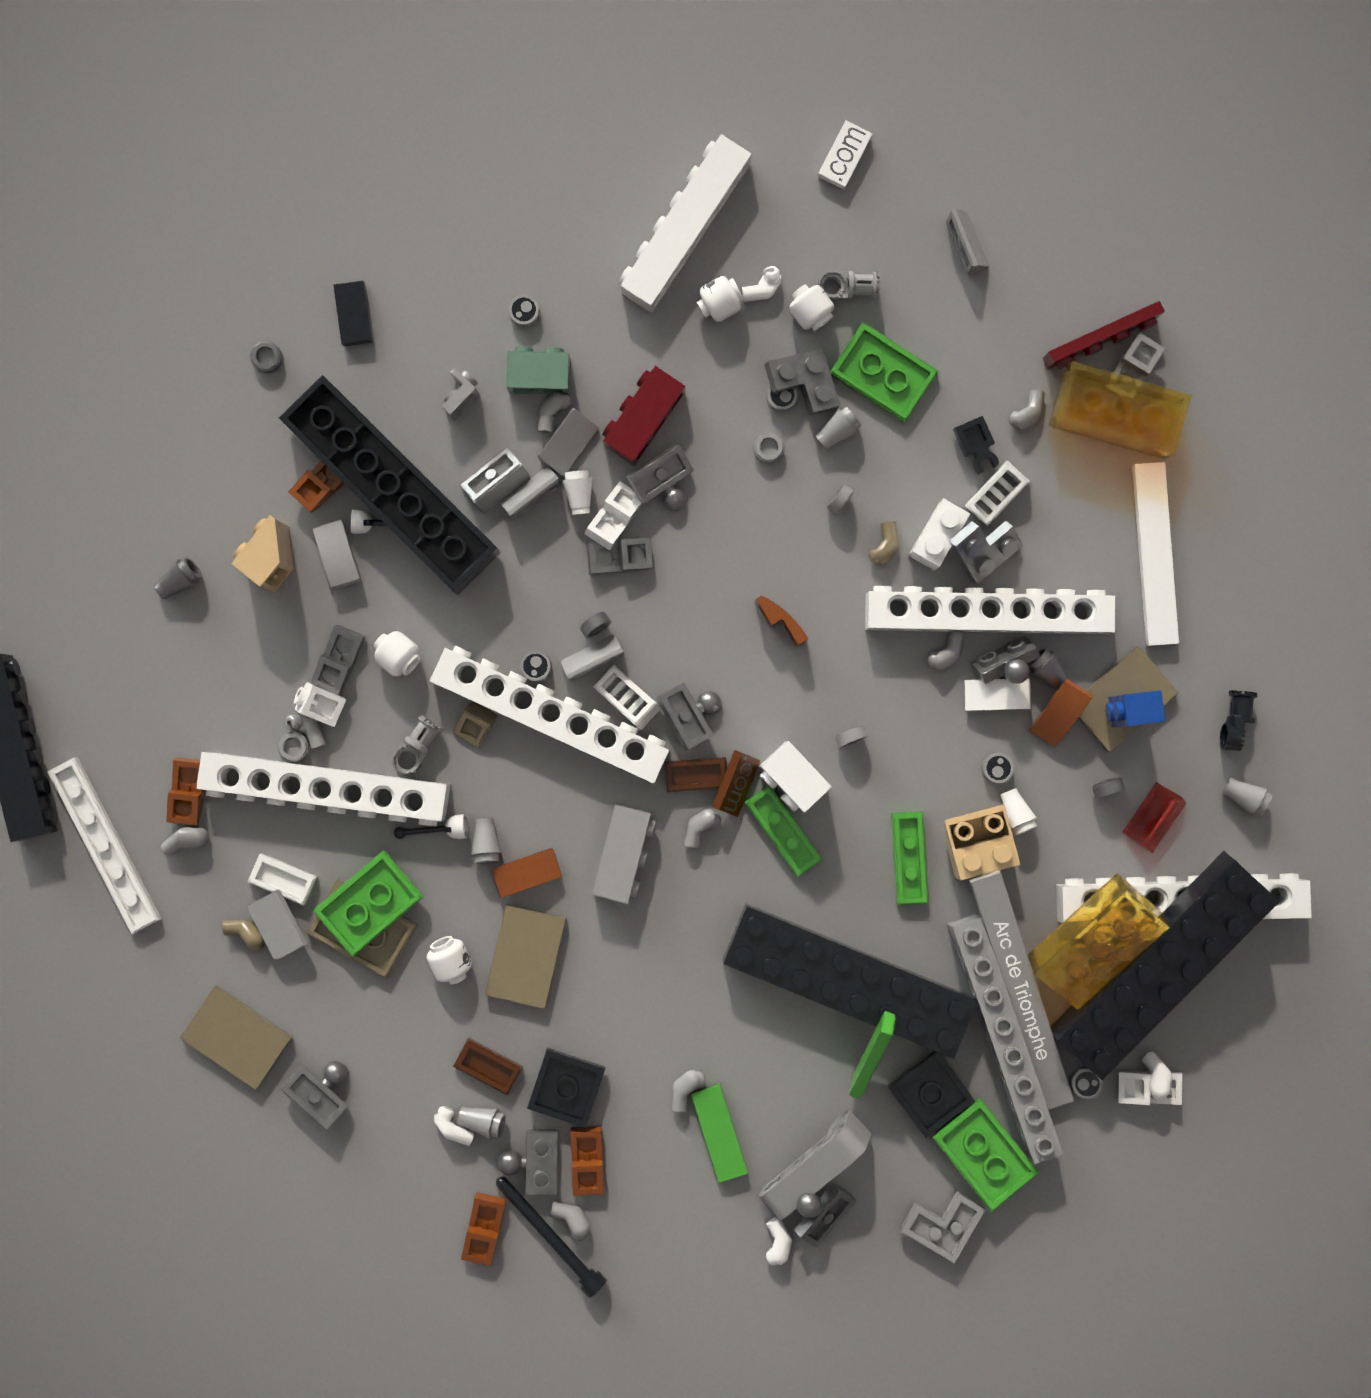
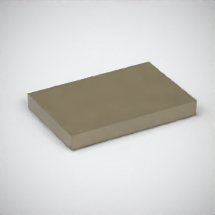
M1138 646L1086 690L1093 697L1078 719L1107 752H1111L1141 725L1112 727V722H1108L1105 712L1106 703H1109L1108 697L1161 690L1164 706L1179 692Z
M339 879L336 880L327 898L340 888L344 882ZM317 915L306 934L387 979L418 924L402 915L353 958Z
M506 904L485 995L545 1009L566 918Z
M215 986L180 1039L256 1090L292 1039V1036L219 986Z

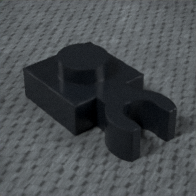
M983 416L953 429L964 456L968 457L974 454V469L978 474L984 472L981 465L983 459L989 460L993 468L999 465L997 456L988 450V447L993 446L995 442Z

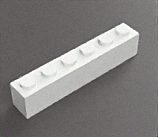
M722 134L716 142L711 141L703 153L704 161L700 167L695 165L686 179L688 185L683 192L677 191L669 205L672 209L666 218L661 216L653 228L654 236L649 243L647 241L643 242L636 254L638 260L633 267L628 266L621 275L619 282L622 283L620 285L621 293L650 313L654 311L751 164L752 154Z

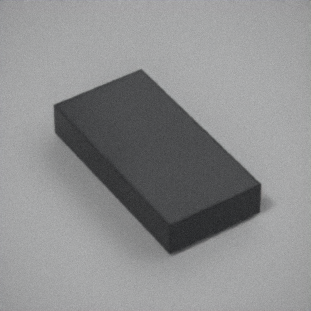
M356 281L334 284L341 344L345 347L373 343L365 282Z

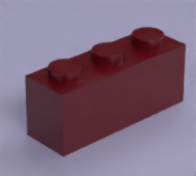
M656 365L651 372L646 370L637 382V386L640 388L633 397L627 396L619 409L622 414L616 422L611 420L602 433L605 437L603 440L604 446L633 466L636 465L685 394V385Z

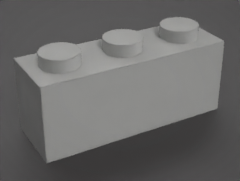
M615 804L592 895L628 904L630 897L636 898L640 880L635 879L638 867L644 868L648 850L642 849L645 837H652L656 822L650 819V812Z

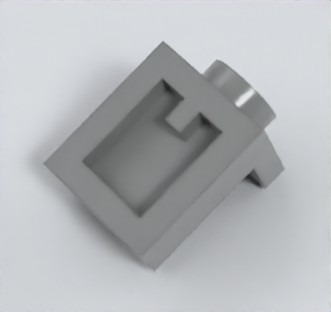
M454 368L450 373L461 386L459 389L453 388L445 396V403L442 407L456 421L480 394L475 388L478 384L477 381L465 370L460 374Z

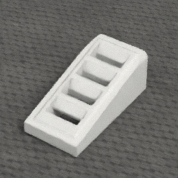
M1006 460L965 506L988 526L1030 481ZM1005 472L1018 483L1015 487L1002 477ZM997 481L1009 491L1006 497L994 486ZM988 490L1001 501L998 505L985 495ZM979 499L993 510L989 515L976 504Z
M615 665L593 686L639 730H642L661 709L653 699ZM617 677L620 678L621 681L610 693H608L606 691L607 688L617 679ZM628 686L630 689L617 701L615 698ZM637 694L639 698L627 710L625 706ZM645 703H647V705H646V706L638 713V715L635 717L634 715L639 711V709H640Z

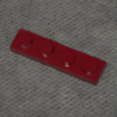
M1160 301L1155 302L1050 350L1043 357V360L1048 369L1056 365L1059 369H1062L1076 361L1075 356L1085 353L1086 357L1093 355L1103 349L1102 344L1110 340L1116 344L1130 337L1129 332L1134 329L1140 328L1142 332L1157 325V319L1165 310Z

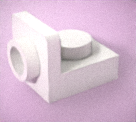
M306 682L304 688L300 687L294 698V704H296L295 710L300 714L335 727L347 699Z

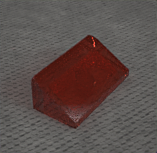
M1156 782L1122 833L1153 853L1185 807V800Z

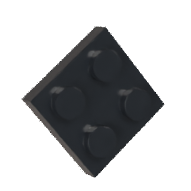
M547 1048L527 1109L586 1128L606 1067Z
M933 1051L888 1085V1088L925 1138L975 1102L942 1055L936 1051Z

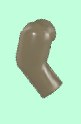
M895 521L880 524L883 541L878 548L871 549L869 555L872 563L886 564L898 551L899 541Z
M223 921L222 929L224 936L240 935L247 944L248 949L254 952L260 951L264 947V940L254 921Z

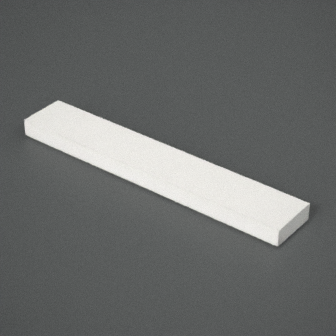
M1165 462L1134 464L1132 472L1146 646L1179 644Z
M74 757L48 771L57 792L131 934L137 933L161 920L162 918L79 758Z

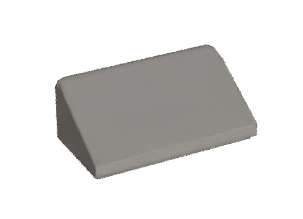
M958 209L951 210L946 223L967 274L971 275L988 268V261L968 213Z
M572 408L540 452L538 459L564 478V472H568L599 428L575 408Z
M507 447L463 482L461 486L482 513H486L528 480L530 474Z
M545 467L502 500L501 505L509 516L516 520L560 486V480L549 467Z
M611 635L563 659L561 664L567 678L574 681L624 656V652L616 636Z
M279 889L247 907L274 960H278L308 944Z

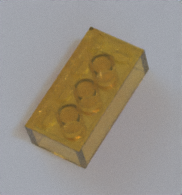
M1072 361L1064 369L1048 426L1165 460L1175 454L1192 395Z
M1117 873L1028 954V958L1034 974L1078 1010L1170 927L1160 909Z

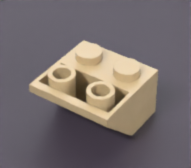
M269 515L267 519L263 518L256 524L253 529L254 535L249 542L242 543L236 549L233 555L235 559L231 564L261 588L275 593L294 570L289 527Z
M1004 804L944 820L947 850L956 879L965 880L1021 865Z

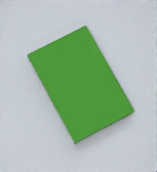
M862 322L830 371L832 377L904 424L939 372L864 322Z
M383 850L317 906L313 912L353 958L425 896L387 851Z
M979 1097L974 1103L931 1136L991 1212L996 1210L1040 1173Z

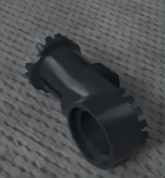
M1229 690V696H1231L1230 715L1227 716L1226 722L1221 727L1220 747L1223 750L1240 751L1244 746L1241 742H1245V740H1242V737H1245V723H1255V718L1252 717L1253 702L1254 698H1257V693L1244 691V694H1242V691Z

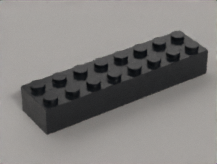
M323 375L279 417L456 595H459L501 553Z
M1223 851L1050 1026L1057 1041L1103 1080L1280 901L1235 859Z
M747 903L744 905L722 959L723 964L875 1027H877L884 1011L895 1014L896 1020L893 1034L953 1059L957 1054L977 1004V1000L966 993Z

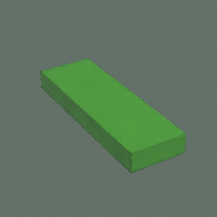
M769 785L744 802L797 877L823 860Z
M923 812L891 813L896 904H928Z
M884 1011L853 1073L849 1096L857 1099L862 1097L893 1036L896 1020L895 1014Z
M718 1083L691 1092L718 1183L748 1174L721 1084Z

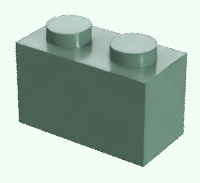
M516 347L515 351H507L506 388L509 394L551 395L553 392L560 391L570 396L571 359L569 353H565L564 349L546 348V352H533L534 349L530 347Z

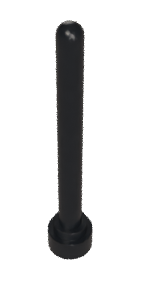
M501 1176L497 1178L496 1186L580 1278L579 1283L582 1285L580 1289L588 1298L595 1295L603 1287L607 1279L599 1271L595 1272L592 1268L589 1270L506 1177Z

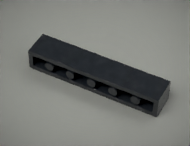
M0 654V803L10 842H17L57 832L58 815L55 808L51 807L48 796L51 793L49 781L43 776L41 765H43L42 753L35 745L33 736L36 734L34 722L28 717L26 709L28 697L25 690L20 686L18 678L21 675L20 666L17 660L13 658V655Z

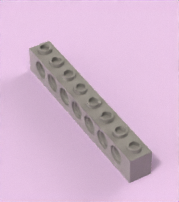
M973 914L947 923L971 995L977 1000L976 1009L1027 1157L1035 1165L1064 1155L982 917Z

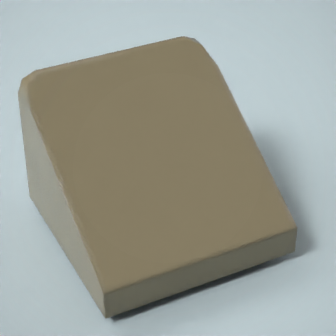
M472 701L464 709L453 733L480 748L496 721L497 715Z

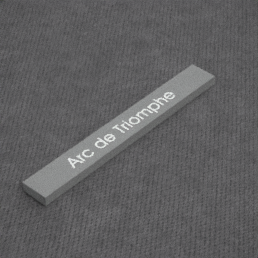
M997 870L971 879L969 881L980 916L983 919L1048 1110L1074 1102L1002 874Z

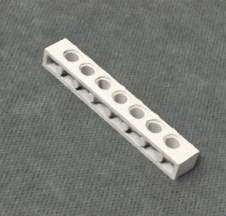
M874 586L873 591L866 593L865 630L1108 635L1115 633V596L1106 595V590H1087V595H1075V590L1059 589L1056 590V594H1044V589H1026V594H1014L1013 588H997L995 593H983V588H965V593H953L952 587H935L934 592H922V587L908 586L904 587V592H892L891 586ZM898 600L904 604L905 613L903 616H895L891 613L890 604L892 601ZM923 601H929L934 604L935 614L933 617H927L921 612ZM953 602H961L965 606L966 613L964 617L959 618L952 613L951 606ZM985 602H990L995 606L996 614L993 618H988L983 614L982 606ZM1015 603H1021L1025 606L1026 616L1023 619L1014 615L1013 606ZM1046 603L1055 606L1057 614L1054 619H1049L1045 616L1044 606ZM1077 604H1082L1087 610V616L1084 620L1077 618L1074 609Z
M455 646L453 651L444 648L430 682L651 783H655L669 753V750L664 748L666 741L653 735H649L648 739H644L636 735L638 732L637 728L621 722L620 727L608 722L611 716L594 709L592 714L581 710L582 703L567 696L564 702L554 698L555 691L541 684H538L536 689L525 684L527 678L510 671L508 676L497 672L499 665L484 658L481 663L469 659L472 653ZM466 667H473L476 671V678L473 682L465 684L461 679V672ZM500 679L504 684V690L502 694L494 697L489 693L488 687L491 681ZM522 692H528L532 697V703L526 709H520L516 704V698ZM551 704L558 706L560 710V716L554 722H548L544 718V709ZM577 717H583L588 722L587 731L581 735L575 734L571 729L572 721ZM604 730H612L616 735L615 744L608 748L603 747L599 742V735ZM633 742L640 743L644 748V755L639 760H632L627 756V747Z
M201 752L196 789L206 790V796L224 798L225 793L237 794L236 800L255 802V797L267 798L266 804L285 806L286 801L297 802V808L315 810L316 805L328 806L327 812L346 814V809L358 810V816L376 818V814L381 813L389 814L388 820L406 822L407 817L418 818V824L437 826V821H446L451 784L222 753ZM231 769H235L239 774V781L234 786L227 780L228 772ZM262 773L267 774L270 779L269 786L265 790L261 789L257 783V779ZM292 777H296L300 782V789L296 794L291 793L287 786L289 779ZM322 781L328 782L331 787L330 795L327 798L321 797L318 793V785ZM352 785L358 786L361 790V798L357 802L351 801L348 797V790ZM382 789H387L392 795V801L388 806H383L378 801V794ZM413 793L419 794L423 800L421 808L417 811L411 809L408 804V799Z
M1298 873L1279 874L1280 879H1268V874H1251L1269 892L1277 888L1280 894L1278 899L1280 902L1263 919L1312 918L1310 880L1299 879ZM1199 875L1188 876V881L1176 882L1175 876H1158L1157 882H1145V877H1126V883H1115V878H1096L1095 884H1084V879L1081 878L1065 879V884H1056L1057 921L1063 924L1154 922L1177 898L1178 893L1185 890ZM1124 891L1127 895V902L1123 907L1118 908L1115 904V897L1119 892ZM1155 891L1158 896L1157 902L1149 907L1146 903V896L1149 892ZM1094 892L1097 898L1096 904L1092 908H1087L1084 904V898L1088 893Z

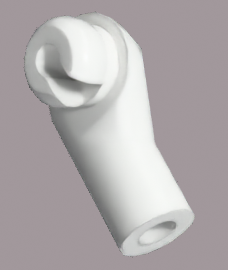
M441 1106L438 1109V1114L434 1115V1123L440 1132L448 1140L470 1146L474 1137V1131L455 1125L452 1121L454 1117L453 1109Z

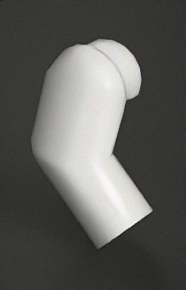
M769 266L763 271L764 275L758 285L742 287L743 301L750 302L771 298L781 284L779 269L775 266Z
M1152 1051L1143 1057L1142 1062L1151 1071L1149 1086L1151 1096L1156 1100H1164L1170 1092L1172 1073Z
M774 1217L766 1223L775 1239L773 1247L766 1252V1259L769 1264L775 1266L777 1264L782 1265L788 1260L792 1238L782 1220Z

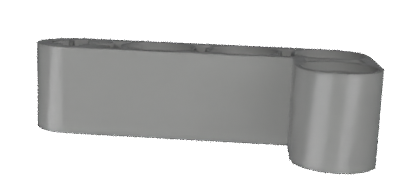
M846 1110L831 1124L828 1134L772 1179L762 1189L759 1197L779 1219H784L797 1209L799 1196L804 1193L815 1194L855 1162L866 1150L871 1132L851 1110Z

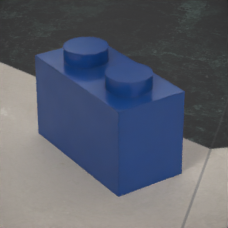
M1161 690L1108 697L1109 703H1106L1105 712L1108 722H1112V727L1165 722Z

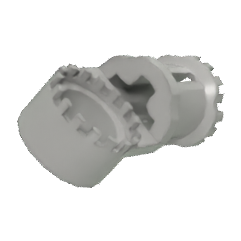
M828 271L820 278L818 285L824 290L823 283L826 280L832 279L838 282L840 286L838 293L828 294L825 291L832 302L839 299H852L853 296H871L872 299H878L879 288L877 287H880V284L877 283L880 282V275L878 271H873L872 274H854L853 271Z
M421 714L418 717L419 723L411 735L405 737L393 756L394 767L403 774H413L421 768L422 761L429 752L428 746L436 734L443 731L440 726ZM405 752H412L416 757L415 766L411 769H403L400 766V756Z

